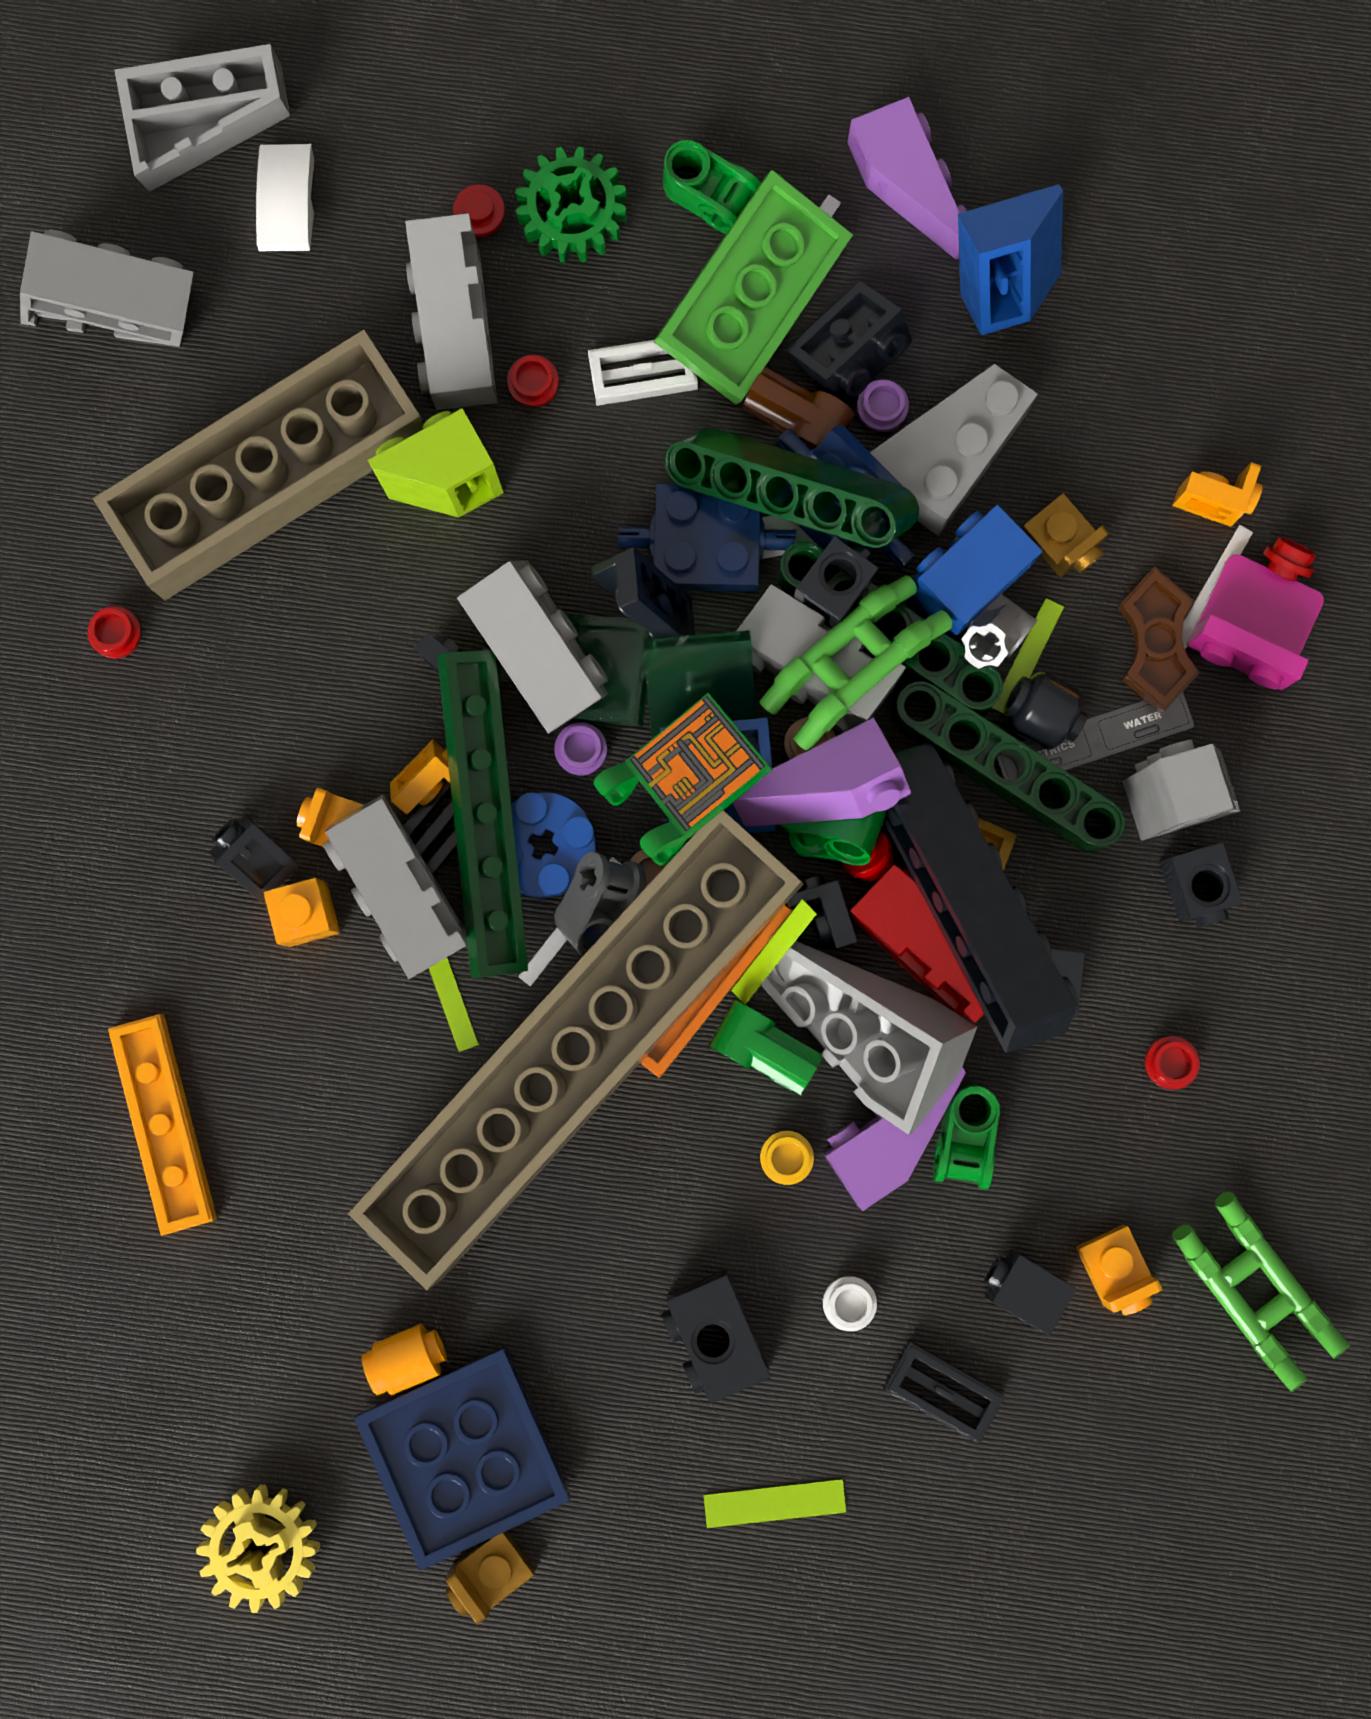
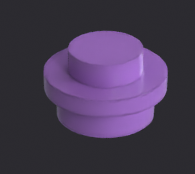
M876 380L869 383L865 390L859 394L857 400L859 419L867 428L876 432H889L898 428L904 422L909 409L906 392L900 385L890 380Z
M574 723L559 733L555 742V756L565 771L578 776L589 775L603 765L607 756V743L601 731L595 726L588 723Z

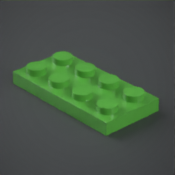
M771 170L764 177L653 342L737 405L744 399L756 377L762 372L853 234Z

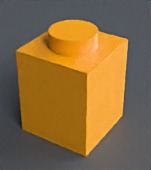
M313 878L263 892L275 940L278 945L292 947L340 934L327 882Z

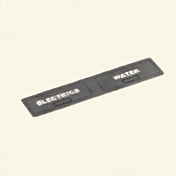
M1182 692L1162 715L1144 700L1086 720L1081 733L1073 742L1065 739L1058 747L1051 750L1044 749L1027 739L1020 742L1065 771L1194 727V722ZM1007 755L997 756L1004 779H1016L1018 776L1016 761Z

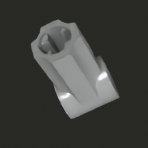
M1001 594L967 626L968 631L961 639L966 651L964 658L978 669L987 665L998 667L1005 657L1009 658L1038 620Z

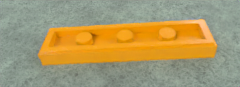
M164 1014L108 1028L161 1236L217 1220Z

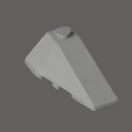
M797 941L794 942L761 984L797 1027H806L824 1047L825 1050L821 1055L831 1067L839 1065L857 1085L858 1088L854 1093L863 1104L908 1135L916 1131L961 1072L978 1027L930 997Z

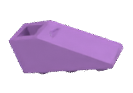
M907 97L852 119L847 143L867 189L953 258L958 259V214L966 212V209L963 205L956 206L949 190L952 188L950 172L943 159L936 160L930 146L932 142L931 130L924 114H916L910 98Z
M963 1067L916 1131L910 1135L874 1112L876 1117L861 1128H858L855 1122H851L827 1139L832 1147L823 1152V1154L862 1211L909 1180L966 1073Z

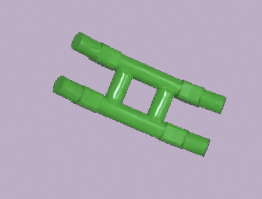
M905 575L889 585L877 588L859 602V606L800 657L796 656L776 676L774 684L760 699V704L768 712L776 715L792 695H796L801 687L813 677L812 674L814 672L834 692H830L816 705L808 715L809 719L793 736L794 741L807 751L812 749L825 732L830 731L838 720L848 713L847 710L903 661L913 657L918 651L930 645L933 639L952 628L950 616L945 611L940 610L923 621L918 620L906 627L891 642L872 623H876L885 614L894 610L896 605L916 594L917 587L911 577ZM857 637L875 657L850 678L831 658L852 639Z
M1232 1192L1222 1193L1216 1198L1215 1205L1224 1217L1225 1223L1242 1247H1245L1246 1250L1221 1269L1190 1225L1178 1227L1173 1232L1172 1237L1183 1252V1256L1198 1277L1204 1281L1250 1341L1257 1354L1274 1371L1285 1386L1293 1392L1306 1382L1308 1378L1268 1330L1293 1312L1333 1359L1347 1350L1350 1344L1331 1324L1330 1319L1295 1279L1265 1240L1262 1232L1250 1215L1245 1212ZM1260 1267L1279 1291V1294L1256 1312H1253L1235 1286Z

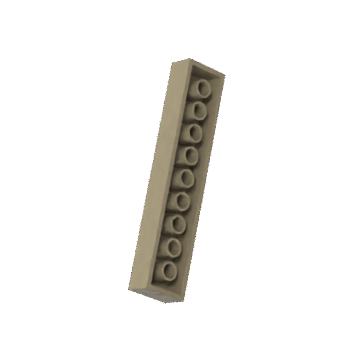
M724 810L694 834L353 1207L348 1215L426 1290L437 1284L804 884Z

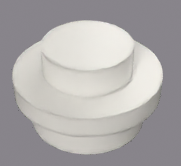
M843 1276L830 1283L825 1290L823 1310L829 1322L836 1328L843 1331H857L866 1327L875 1316L877 1309L876 1296L871 1286L863 1279L855 1276Z

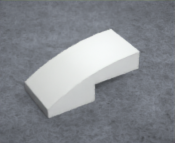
M311 144L260 145L256 191V234L259 251H310L314 218L311 201L314 156Z

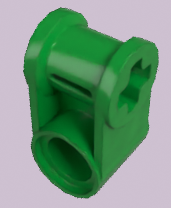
M681 140L674 143L667 150L664 158L663 189L666 196L674 203L699 216L708 225L723 234L728 232L760 185V181L746 169L726 161L703 147L700 143L692 140ZM680 167H690L699 175L693 179L685 180L679 178L674 171Z
M886 810L876 811L859 819L780 824V826L789 832L790 844L799 855L838 860L846 864L862 866L868 864L871 860L886 817Z
M961 1083L958 1086L943 1114L941 1134L938 1137L934 1155L933 1181L942 1183L945 1178L975 1182L979 1189H989L995 1164V1140L1000 1116V1105L996 1096L988 1089L975 1083ZM979 1094L985 1102L983 1115L974 1122L963 1121L959 1115L961 1101L968 1095ZM958 1159V1160L970 1161V1162H974V1163H973V1164H969V1163L957 1162V1161H953V1160Z

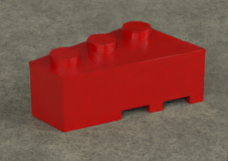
M894 864L848 911L850 919L939 1003L971 1023L977 1022L984 1015V1012L908 867L906 866L902 871Z

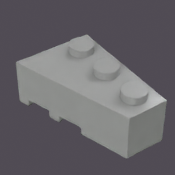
M771 584L734 633L732 645L738 649L735 656L747 667L757 673H761L765 668L771 674L777 676L796 656L800 657L832 628L824 623V616ZM855 637L831 659L851 678L873 658L862 651L865 646ZM901 664L852 705L847 710L848 713L833 726V729L842 734L870 720L894 689L906 667ZM814 672L812 674L813 677L801 687L796 695H792L790 698L800 704H803L807 699L814 705H817L830 692H834Z
M384 794L327 827L325 832L330 840L324 842L323 846L329 858L339 871L344 868L348 871L356 887L351 889L356 902L367 917L370 915L374 917L382 931L379 937L392 960L400 963L408 979L466 946V932L463 924Z

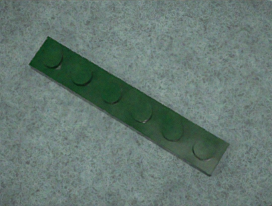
M492 650L445 652L437 655L470 976L471 978H483L528 971L496 656Z

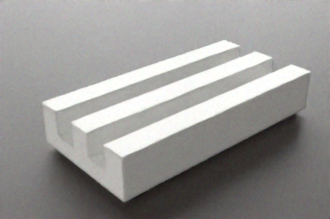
M654 340L588 350L597 406L698 390L697 376L676 359L601 371L602 364L669 354L655 344ZM685 371V375L604 388V384Z

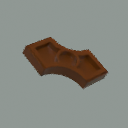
M1154 566L1117 609L1127 619L1135 642L1133 662L1122 681L1162 715L1198 676L1199 670L1187 656L1182 639L1184 618L1194 599Z

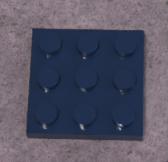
M505 1346L369 1408L354 1417L419 1571L561 1506L571 1499L570 1492Z

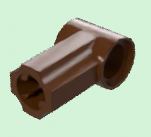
M767 367L758 374L743 403L744 411L784 433L791 428L811 450L818 447L833 428L842 424L847 429L854 417V412L837 397L822 391H816L812 394Z

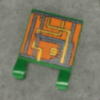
M707 693L625 762L601 772L595 778L594 785L610 804L617 806L623 803L631 795L638 782H641L670 820V822L650 830L640 840V846L657 865L664 866L680 851L686 840L766 776L772 769L711 695Z

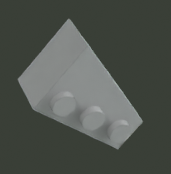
M270 44L115 70L134 176L149 192L290 116L281 63Z
M469 213L405 221L411 262L406 263L407 280L410 294H416L418 312H412L413 332L416 344H423L425 362L417 363L422 394L430 393L436 410L498 403L481 257Z
M46 230L44 234L31 231L20 289L21 324L37 326L38 317L66 320V329L68 331L84 333L86 324L114 330L116 338L180 347L193 271L183 269L179 262L169 258L154 257L149 261L130 256L128 250L113 244H99L97 248L78 243L75 237L62 231Z
M994 364L870 453L904 487L913 493L919 505L917 521L939 536L1025 418L1038 393Z
M528 560L509 561L458 596L457 599L549 734L608 695L603 686L608 681V678L591 654L585 656L575 639L578 636L576 629L561 609L558 610L547 593V586Z
M1191 739L1161 748L1159 750L1160 753L1147 757L1146 761L1135 764L1137 773L1122 781L1141 841L1241 812L1223 754L1214 744L1195 749Z

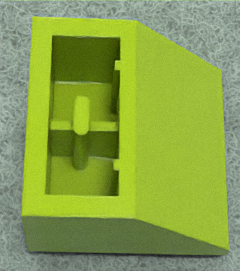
M463 409L452 414L450 411H444L434 415L424 423L423 430L407 439L396 437L385 442L376 450V455L367 460L389 499L457 518L504 493L494 463Z

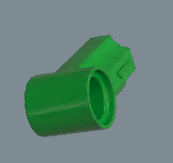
M734 1000L708 1046L749 1070L752 1066L769 1076V1079L801 1095L818 1068L823 1056L775 1028L776 1023Z

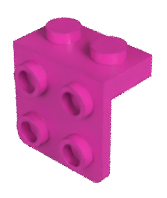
M1232 555L1225 561L1186 646L1200 652V655L1211 663L1224 667L1230 666L1249 675L1248 677L1258 685L1269 689L1283 690L1301 679L1309 660L1300 656L1323 606V595L1319 591L1300 582L1287 580L1275 574L1267 567L1244 556Z

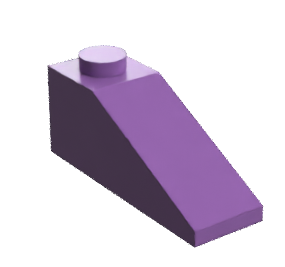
M873 717L773 768L772 771L737 798L733 805L745 827L859 819L876 811H884L893 807L900 799L911 794L901 765Z

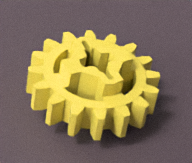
M259 1485L254 1491L252 1499L249 1498L248 1493L243 1488L239 1489L232 1496L233 1506L223 1500L213 1509L218 1520L208 1519L201 1528V1531L211 1539L203 1541L196 1549V1554L210 1558V1562L201 1569L200 1575L201 1577L216 1576L218 1582L214 1585L211 1593L216 1596L225 1589L231 1592L229 1607L233 1609L243 1598L249 1599L252 1613H257L260 1610L265 1598H268L272 1607L277 1609L285 1601V1591L295 1597L304 1587L300 1577L309 1578L316 1568V1565L306 1558L315 1555L320 1549V1542L307 1539V1535L317 1526L316 1520L302 1522L299 1515L306 1504L300 1501L294 1506L289 1507L285 1504L288 1494L286 1489H282L274 1499L268 1498L266 1485ZM265 1514L276 1518L282 1524H279L273 1520L266 1518ZM234 1521L236 1526L233 1528L236 1539L230 1548L225 1549V1537L231 1523ZM252 1541H254L256 1546L264 1544L269 1546L275 1543L265 1556L261 1550L254 1552L249 1550L242 1553ZM293 1547L292 1563L289 1570L283 1575L282 1569L284 1564L281 1556L288 1548ZM238 1574H240V1575H242V1576H245V1577L251 1579L252 1582H251V1581H248V1580H246V1579H244V1578H242V1577L239 1576Z

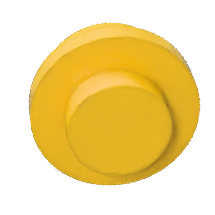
M780 1131L771 1135L763 1144L760 1162L765 1174L771 1180L783 1185H792L802 1181L810 1173L814 1162V1154L810 1143L802 1135L793 1131Z

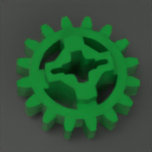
M579 146L575 151L574 158H567L562 147L556 148V160L553 162H549L546 157L539 155L537 157L539 171L536 173L525 169L522 173L524 184L528 188H516L515 192L517 203L521 205L516 209L518 223L526 225L523 229L525 239L530 243L540 238L539 250L540 254L544 257L553 248L557 249L560 263H566L570 252H577L581 263L587 262V250L592 247L599 254H605L604 238L607 237L618 241L620 238V228L617 223L627 221V208L622 205V203L627 201L626 188L623 185H617L619 182L617 168L613 167L603 171V155L598 153L591 161L585 160L583 147ZM597 188L601 190L605 197V210L600 208V202L595 199ZM539 200L543 202L544 208L548 210L545 223L538 214ZM576 201H577V202L580 201L581 205L579 206V205L575 204Z

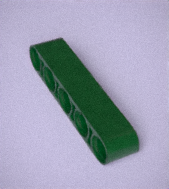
M706 427L679 440L669 447L665 456V468L668 475L676 484L684 488L868 547L879 548L889 544L909 530L916 523L919 516V505L916 497L909 489L902 485L715 428ZM786 480L791 484L793 492L788 487ZM833 494L839 499L841 507L835 502ZM880 508L886 512L890 523L883 518Z
M798 542L785 550L780 562L778 581L781 589L786 594L794 598L796 588L801 583V581L795 579L790 574L789 566L797 561H807L814 565L824 549L811 542ZM834 568L824 574L826 584L833 590H847L853 586L851 575L844 569ZM871 583L859 599V602L879 587ZM899 603L894 610L885 614L877 622L892 620L900 626L902 631L916 621H923L924 619L902 603ZM945 633L933 639L930 645L901 663V665L906 667L902 674L913 683L927 682L936 686L980 716L992 708L1002 693L1003 682L1000 674L994 667L987 665L978 669L964 658L965 647ZM926 649H933L939 652L945 661V668L938 672L926 670L920 664L919 653ZM968 679L981 681L988 691L987 700L983 702L969 700L962 690L963 681Z
M914 682L907 685L898 695L892 708V720L895 727L901 733L919 745L932 742L942 760H947L951 766L1075 847L1084 851H1097L1115 843L1121 837L1125 828V821L1121 809L1114 802L936 686L927 682ZM910 698L924 700L931 710L930 719L926 721L911 719L906 714L904 708L905 701ZM962 726L970 730L974 736L975 745L973 749L962 751L955 748L949 739L950 729ZM1007 755L1016 761L1018 765V776L1016 779L1006 780L996 773L994 769L996 756ZM1042 784H1052L1060 790L1062 804L1059 809H1050L1041 803L1039 789ZM1087 813L1099 814L1105 820L1107 831L1102 839L1093 838L1086 832L1084 819Z

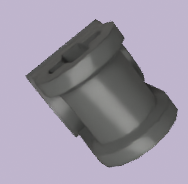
M588 852L578 863L575 876L563 900L556 908L554 920L557 928L581 957L588 952L645 889L646 876L642 865L632 861H626L622 864L607 860L606 856L598 852Z

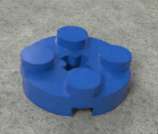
M549 792L526 793L511 803L520 893L539 899L559 896L567 892L582 857L588 852H597L594 829L580 806L567 797ZM545 831H549L554 834L552 843L558 847L554 856L545 854L541 860L534 858L535 848L529 844L531 838L534 835L541 837Z

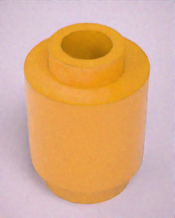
M418 1324L373 1343L372 1350L362 1354L361 1360L365 1376L372 1391L376 1395L384 1392L394 1395L441 1375L440 1363L446 1361L447 1356L438 1332L436 1330L428 1332L423 1324Z

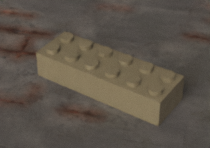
M362 330L92 499L147 586L166 601L373 471L367 460L376 455V450L382 444L396 437L407 439L423 430L424 423L365 330Z

